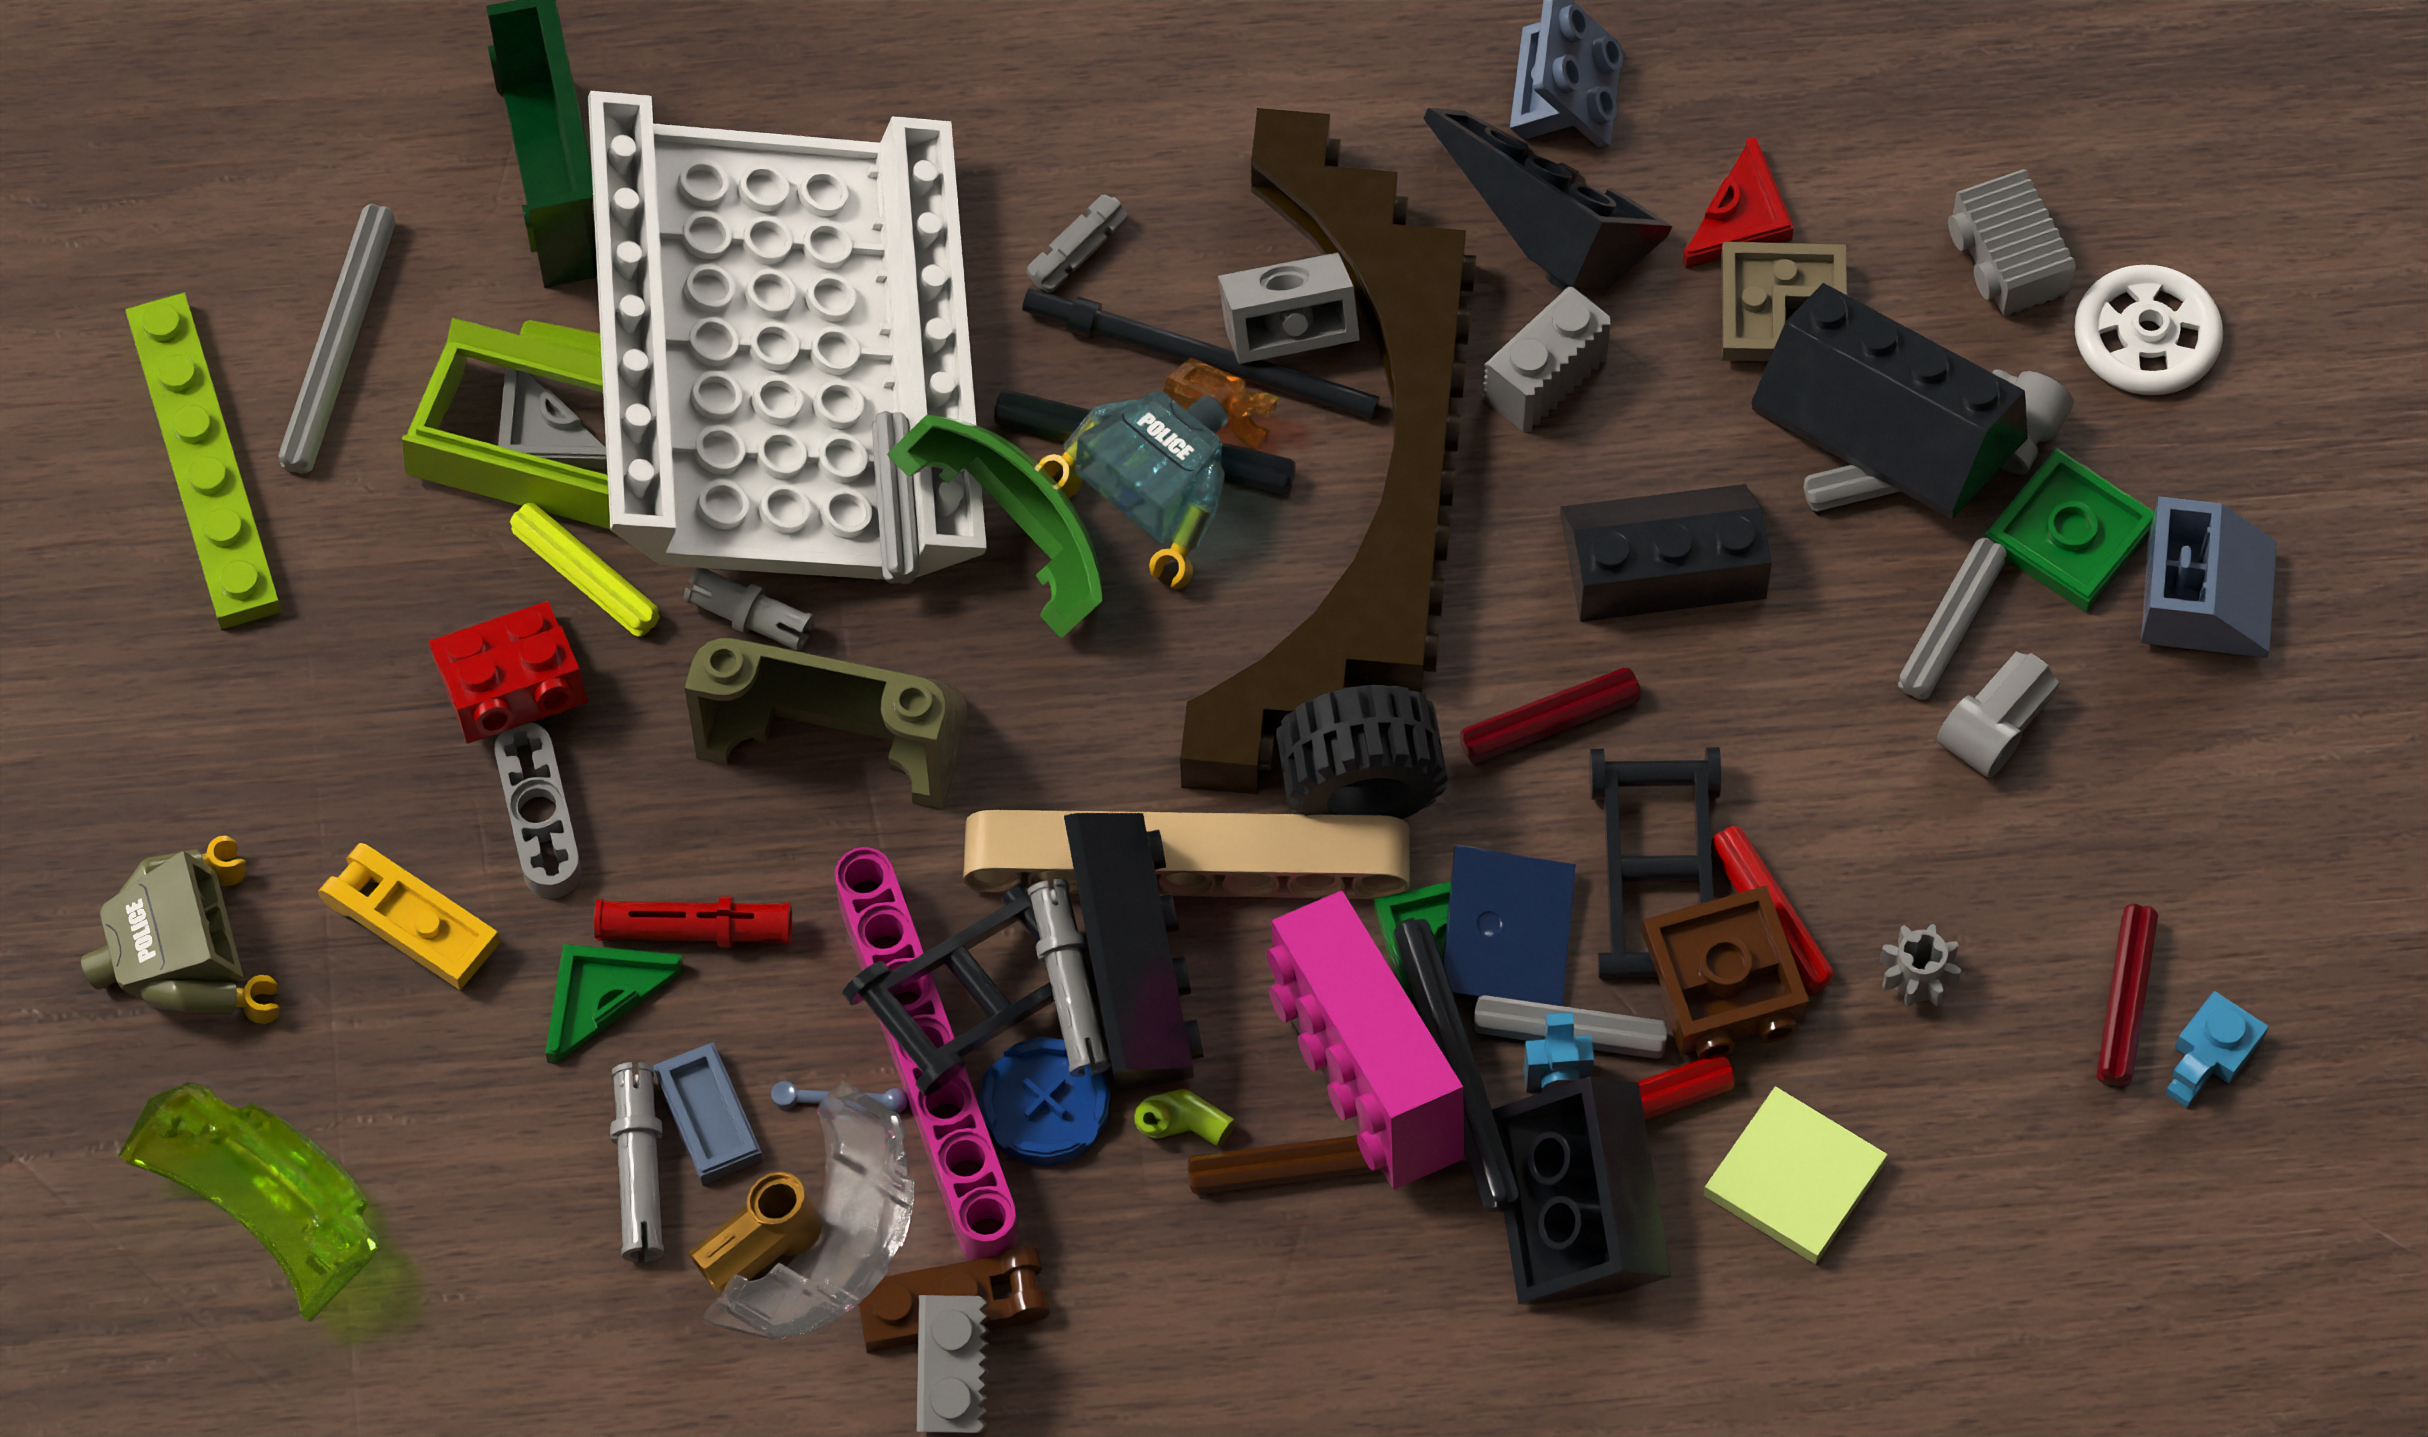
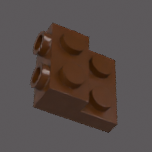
M1767 885L1643 920L1641 931L1662 987L1660 999L1681 1056L1696 1051L1699 1059L1718 1053L1727 1055L1735 1049V1040L1759 1034L1761 1041L1764 1043L1777 1042L1793 1035L1798 1030L1797 1023L1805 1021L1809 999Z

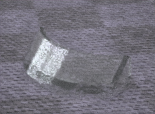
M843 1080L822 1099L816 1112L820 1115L825 1138L826 1180L823 1199L818 1212L822 1220V1231L818 1241L809 1250L796 1255L787 1267L778 1263L761 1279L747 1281L748 1278L735 1274L729 1279L721 1296L707 1308L701 1319L703 1323L771 1340L789 1338L817 1330L837 1320L853 1309L874 1290L889 1270L888 1265L895 1252L902 1246L905 1240L914 1201V1178L909 1177L908 1160L903 1139L907 1134L898 1113Z

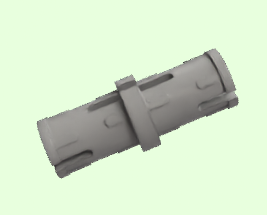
M696 568L688 581L695 584L693 589L686 587L684 591V602L695 604L732 621L733 629L744 634L749 630L755 631L790 647L794 651H800L803 648L809 635L802 632H804L805 628L812 630L815 620L814 615L810 613H803L765 596L766 589L753 583L745 587L707 568Z

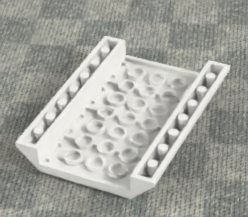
M590 91L588 106L610 530L657 564L663 566L885 580L882 572L872 423L876 420L877 414L883 411L903 413L908 419L909 431L926 415L949 417L976 425L951 121L892 116L881 142L877 143L653 124L652 96ZM927 466L920 472L912 475L920 571L915 576L916 578L983 555L987 548L982 487L966 469L962 470L949 483L938 476L943 470L937 467Z

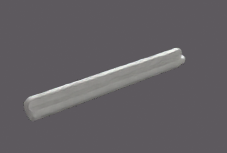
M368 204L362 209L278 454L281 467L288 472L304 475L313 469L396 225L393 211L386 206L380 207L375 204Z

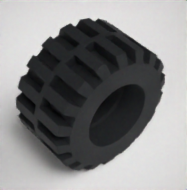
M1385 685L1356 686L1329 692L1296 707V711L1287 714L1281 721L1282 726L1277 728L1276 736L1286 795L1292 814H1304L1305 816L1382 815L1404 819L1418 813L1419 810L1429 807L1436 801V797L1442 795L1446 789L1448 777L1435 706L1432 701L1426 700V696L1420 692L1409 691L1408 688Z

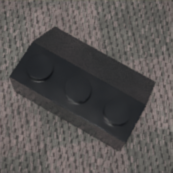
M1746 484L1560 506L1561 521L1580 622L1767 599L1772 560L1761 507Z
M1589 1076L1492 1109L1521 1194L1520 1202L1504 1212L1518 1304L1530 1305L1621 1293L1671 1277L1639 1083Z

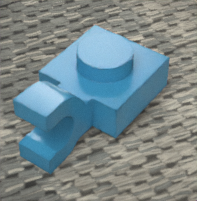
M2213 991L2178 1037L2175 1049L2185 1056L2173 1070L2172 1077L2175 1079L2168 1086L2165 1094L2185 1108H2188L2212 1074L2230 1084L2264 1040L2269 1026L2216 991Z
M1573 1012L1546 1014L1545 1040L1525 1041L1523 1071L1526 1092H1545L1593 1075L1594 1054L1591 1035L1574 1037Z

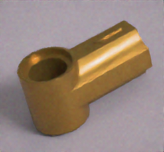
M785 1172L769 1173L760 1178L751 1187L746 1207L687 1253L719 1296L726 1299L780 1255L793 1256L809 1250L819 1239L822 1231V1220L797 1177ZM792 1210L789 1214L785 1215L784 1217L778 1218V1216L784 1213L785 1211Z

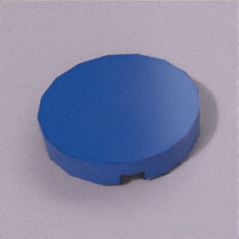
M1040 1037L1016 1043L1004 1051V1056L997 1060L993 1067L991 1064L982 1079L979 1108L991 1140L1001 1152L1021 1163L1052 1166L1073 1161L1092 1148L1107 1127L1111 1100L1105 1072L1091 1075L1090 1068L1087 1066L1084 1067L1085 1077L1071 1076L1065 1043L1061 1039Z

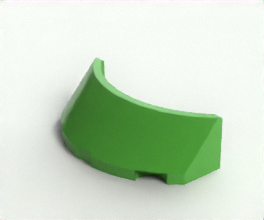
M926 415L887 453L889 458L907 476H912L920 472L924 467L931 466L942 469L943 471L938 476L949 483L962 470L966 469L1051 558V561L1035 576L1042 586L1048 581L1050 583L1051 600L1044 606L1040 616L1060 638L1065 636L1102 602V581L1099 563L1085 524L1062 488L1034 459L1001 436L974 424L949 417Z

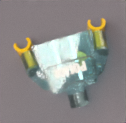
M1153 391L1139 400L1128 399L1100 404L1089 412L1063 444L1065 453L1062 456L1048 455L1040 460L1039 465L1052 478H1054L1058 471L1063 469V476L1057 484L1068 498L1077 493L1083 479L1161 544L1170 537L1174 541L1171 548L1156 552L1150 560L1149 568L1152 576L1159 578L1163 572L1164 565L1172 559H1177L1179 570L1172 580L1171 587L1181 589L1191 581L1193 575V566L1187 556L1190 550L1199 549L1218 509L1225 474L1220 465L1222 442L1216 433L1227 424L1228 416L1221 404L1209 395L1201 396L1186 410L1164 392Z

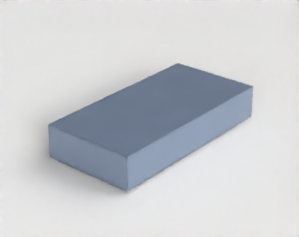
M714 1042L653 1065L654 1076L701 1185L763 1162L760 1147Z

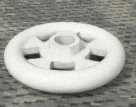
M2133 265L2106 274L2097 280L2085 293L2075 316L2076 342L2087 365L2095 374L2112 386L2140 395H2165L2178 392L2195 384L2212 368L2219 356L2223 342L2221 316L2209 293L2189 276L2163 266ZM2160 291L2168 293L2183 303L2174 312L2167 305L2154 301ZM2127 292L2136 302L2129 305L2120 314L2109 303L2117 296ZM2152 321L2160 328L2155 331H2148L2142 328L2140 323ZM2180 327L2198 331L2195 349L2176 345L2180 335ZM2117 330L2118 337L2125 348L2110 353L2105 347L2100 334ZM2139 356L2145 358L2164 356L2166 357L2167 369L2158 371L2141 370Z

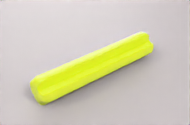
M526 503L519 511L513 514L510 520L513 534L634 636H645L651 628L656 626L660 619L657 605L535 503Z

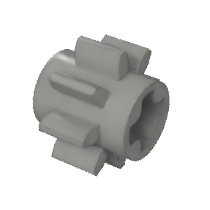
M1931 924L1927 930H1915L1912 932L1907 926L1903 925L1900 927L1898 937L1899 947L1883 945L1880 963L1890 968L1884 974L1882 987L1884 990L1896 988L1898 993L1905 998L1906 1007H1910L1914 1001H1926L1928 999L1935 1006H1938L1941 1003L1943 994L1942 984L1950 987L1958 985L1961 969L1950 963L1956 958L1959 945L1957 941L1945 943L1936 934V925ZM1916 962L1925 963V969L1916 968Z

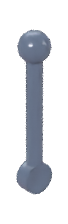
M782 1081L775 1084L771 1091L773 1104L780 1110H789L797 1103L877 1106L884 1107L888 1112L897 1114L905 1110L908 1104L906 1093L899 1088H891L885 1094L797 1090L791 1082Z

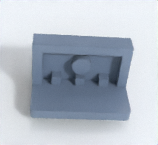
M1543 0L1541 22L1522 28L1510 129L1525 140L1574 126L1597 147H1603L1611 144L1613 122L1617 114L1616 97L1619 72L1623 64L1622 46L1615 37L1610 35L1573 0Z

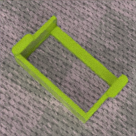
M452 317L447 343L410 428L401 439L405 475L521 506L526 503H535L547 513L610 529L608 475L438 430L462 380L468 357L603 393L602 358Z

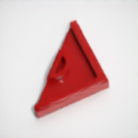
M1756 137L1746 140L1745 148L1729 176H1726L1690 244L1685 247L1683 253L1685 269L1721 259L1723 242L1781 243L1793 239L1794 227Z

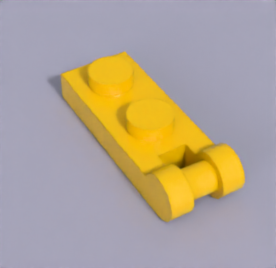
M359 843L347 856L346 860L349 865L338 878L334 876L329 877L318 890L320 898L332 910L340 915L351 917L460 991L501 943L498 931L363 843ZM368 882H377L379 885L369 897L360 893Z

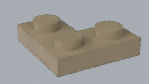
M1723 242L1721 252L1722 360L1768 362L1785 324V309H1798L1822 283L1847 295L1846 245Z

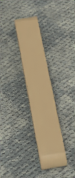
M984 810L971 814L967 817L965 823L963 881L971 889L985 893H1006L1019 883L1028 890L1034 884L1048 880L1049 890H1053L1054 879H1065L1069 883V894L1079 895L1064 815L1074 813H1143L1146 830H1160L1167 868L1154 870L1159 895L1172 892V896L1325 898L1342 890L1347 899H1377L1407 892L1410 887V828L1408 823L1402 819L1391 816Z

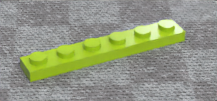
M185 292L125 309L220 629H226L282 612Z

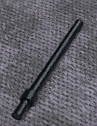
M1029 288L1023 301L1022 311L1066 324L1067 332L1091 339L1094 334H1098L1370 420L1374 419L1378 410L1380 396L1264 360L1239 364L1232 350L1102 310V303L1077 296L1074 301Z

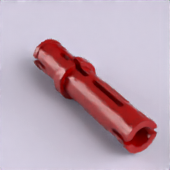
M720 896L718 903L604 901V899H597L595 904L594 935L596 941L717 942L719 948H732L734 942L791 944L793 910L791 902H784L783 904L735 903L733 896Z

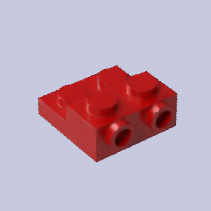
M549 601L428 641L432 657L467 744L588 703L580 669L563 628L558 625Z

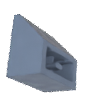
M2158 496L2149 531L2141 643L2268 658L2277 541L2221 503Z

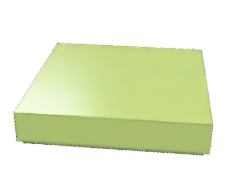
M1775 1086L1706 1184L1703 1196L1812 1263L1817 1264L1885 1165L1887 1154Z

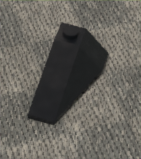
M1428 108L1423 119L1528 259L1548 271L1546 279L1562 290L1568 287H1574L1579 292L1582 288L1609 289L1664 241L1672 229V225L1612 188L1607 189L1604 194L1591 187L1575 183L1579 171L1563 162L1557 164L1551 160L1534 155L1526 157L1529 146L1525 142L1466 111Z

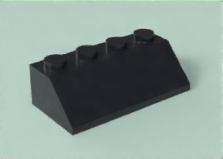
M1822 283L1785 322L1751 401L1752 410L1952 520L2028 439L2025 390L1825 283Z
M1074 813L1064 815L1116 1091L1119 1093L1194 1078L1192 1060L1204 1058L1197 1019L1184 1021L1179 996L1190 995L1191 988L1185 957L1171 958L1167 933L1179 931L1172 892L1159 895L1154 871L1167 868L1160 830L1147 831L1143 813Z

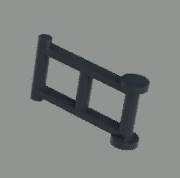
M1706 747L1704 760L1605 761L1603 748L1590 749L1591 800H1604L1610 952L1598 953L1599 979L1658 978L1649 952H1625L1622 882L1698 881V903L1701 904L1713 900L1709 798H1720L1721 756L1719 747ZM1693 786L1696 855L1621 856L1618 787Z
M1021 883L1013 886L1002 896L1001 900L1005 904L1004 907L894 971H891L884 961H878L870 965L854 977L842 992V995L850 1005H856L865 1001L923 1072L916 1081V1086L924 1096L930 1095L942 1088L962 1070L965 1065V1061L962 1058L964 1055L1055 1001L1051 983L1049 982L1011 1004L968 951L1017 921L1021 923L1036 943L1041 941L1031 899H1029L1028 891ZM1086 963L1092 992L1097 989L1094 972ZM945 964L989 1018L937 1049L893 994Z

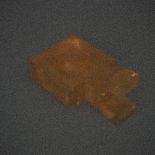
M1192 357L1166 378L1161 396L1162 400L1178 406L1183 414L1192 419L1203 410L1216 423L1222 417L1230 419V425L1235 436L1246 445L1255 449H1259L1267 442L1270 430L1257 425L1252 420L1251 411L1268 417L1276 410L1279 401L1278 397L1260 391L1252 393L1245 390L1246 380Z

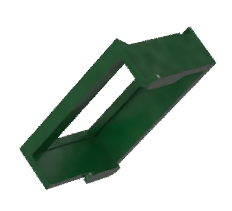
M514 0L488 5L486 8L494 44L488 46L496 91L497 93L503 92L527 204L522 205L530 250L531 253L537 252L544 288L596 278L595 222L591 204L593 202L592 165L556 0Z

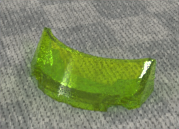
M187 1082L150 1097L118 1155L129 1165L151 1171L191 1189L241 1223L263 1244L282 1268L297 1298L299 1314L308 1322H312L366 1266L379 1248L378 1232L365 1225L362 1214L368 1206L367 1201L351 1177L331 1156L324 1153L304 1133L271 1112L251 1102L243 1108L228 1105L220 1100L210 1087Z

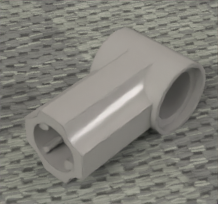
M2016 651L1975 698L1968 695L1956 705L1941 726L1936 740L1987 778H1992L2002 769L2016 750L2024 729L2038 716L2039 712L2058 692L2060 682L2054 677L2049 665L2032 653L2021 654Z

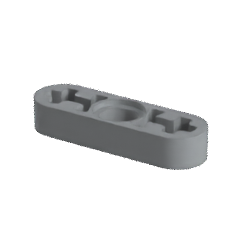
M530 722L500 733L496 739L494 751L525 883L535 895L547 899H556L566 896L576 888L581 878V864L551 738L543 727ZM522 745L530 746L537 777L524 780L520 760L517 757V747ZM535 797H544L553 801L556 809L548 820L532 823L526 821L520 815V810L524 803ZM552 840L555 857L559 863L558 874L554 876L546 875L539 843Z

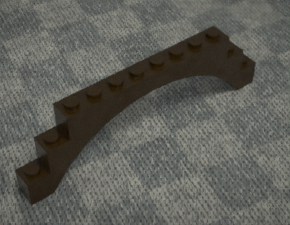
M1257 108L1251 156V192L1309 239L1321 255L1339 253L1353 284L1355 301L1380 352L1393 407V450L1381 503L1356 557L1317 610L1263 659L1187 702L1180 756L1181 788L1257 794L1260 771L1272 772L1277 728L1282 726L1281 721L1287 714L1296 711V707L1320 695L1356 686H1399L1408 688L1409 691L1422 693L1424 671L1436 672L1439 634H1429L1428 623L1429 616H1442L1445 579L1433 578L1435 560L1447 561L1450 524L1439 523L1440 505H1453L1456 469L1444 468L1446 451L1458 452L1461 415L1449 414L1451 397L1463 398L1466 361L1455 360L1456 344L1468 345L1471 308L1460 307L1461 291H1474L1477 255L1465 254L1466 230L1406 225L1408 197L1397 196L1398 172L1339 167L1341 139L1330 138V114Z

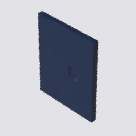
M1462 845L1454 847L1443 951V964L1454 996L1479 999L1480 996L1486 995L1562 1006L1576 864Z

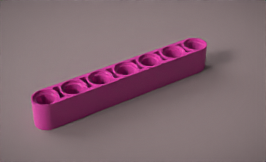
M861 847L854 848L845 853L838 861L835 869L840 912L861 971L878 961H884L888 968L894 971L924 952L893 866L887 856L878 849ZM864 881H871L880 885L870 893H859L852 890L854 885ZM884 936H891L900 940L897 945L887 949H880L871 945L874 940ZM931 972L893 994L895 996L901 992H913L920 996L912 1004L902 1006L937 1049L955 1039ZM879 1020L962 1253L969 1261L1000 1256L1003 1252L1016 1248L1018 1234L1015 1205L965 1066L942 1088L930 1095L924 1096L916 1086V1081L923 1072ZM945 1104L955 1105L961 1109L956 1116L947 1119L937 1118L930 1114L934 1108ZM965 1161L975 1162L982 1166L980 1171L972 1176L963 1177L951 1172L955 1165ZM982 1219H994L1003 1224L999 1231L988 1235L976 1233L971 1229L975 1223Z

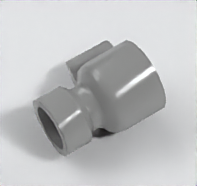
M1996 369L1992 372L1993 374L2025 390L2028 439L2001 467L2008 472L2024 475L2028 473L2038 455L2036 444L2038 442L2050 441L2056 436L2074 405V398L2060 383L2043 374L2025 371L2018 377Z

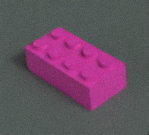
M1341 890L1271 920L1273 948L1268 949L1266 955L1270 969L1275 977V985L1269 987L1272 1005L1283 1023L1292 1020L1300 1034L1298 1035L1299 1048L1308 1067L1313 1072L1321 1069L1328 1080V1095L1338 1117L1342 1121L1350 1118L1358 1130V1146L1368 1167L1372 1171L1380 1168L1392 1189L1395 1190L1463 1160V1085L1344 892Z

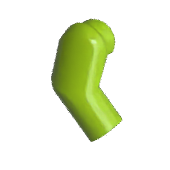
M1186 1089L1151 1096L1137 1107L1134 1114L1137 1129L1142 1134L1151 1138H1164L1193 1131L1217 1147H1220L1228 1139L1236 1123L1235 1119Z

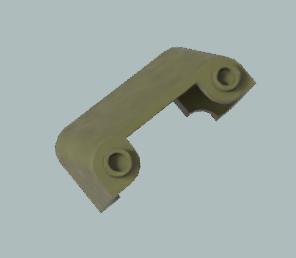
M719 638L707 642L696 653L684 690L697 759L728 765L731 750L741 741L754 738L756 742L767 743L775 716L892 740L893 743L888 757L889 768L900 772L903 770L909 776L912 784V803L944 810L968 720L966 701L963 694L954 685L940 680L733 638Z

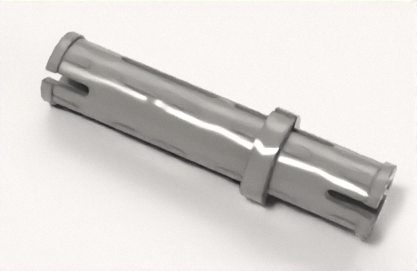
M1054 879V889L1049 890L1048 880L1034 884L1027 890L1029 899L1032 902L1041 940L1035 946L1038 960L1046 963L1070 1064V1075L1073 1077H1085L1084 1067L1087 1066L1090 1068V1074L1095 1075L1109 1069L1111 1062L1110 1057L1107 1056L1084 958V953L1087 952L1088 948L1085 933L1078 932L1069 895L1068 881L1065 879Z
M632 1062L619 1064L612 1069L616 1120L611 1123L610 1137L611 1141L618 1145L623 1242L621 1254L623 1259L631 1262H638V1251L642 1249L641 1236L643 1237L644 1262L654 1261L665 1255L664 1245H662L656 1144L663 1136L662 1121L655 1117L654 1067L644 1062H638V1074L634 1076L635 1088L633 1087Z

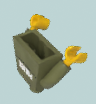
M218 836L210 842L205 854H201L197 849L149 857L140 862L120 889L119 894L102 906L100 917L107 944L83 955L81 958L83 972L88 982L96 990H101L117 982L121 989L156 1009L190 1014H233L235 1008L240 1007L244 1009L245 1015L255 1023L267 1024L278 1018L279 1005L272 1003L263 1005L253 1000L256 995L277 994L278 985L273 978L267 975H258L251 978L244 988H236L235 981L243 978V973L220 885L233 886L241 882L245 877V860L222 861L237 856L236 841L228 836Z

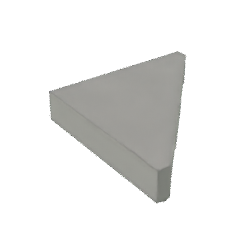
M505 367L498 446L583 469H607L606 446L599 442L581 424V420L549 389H544L529 373Z

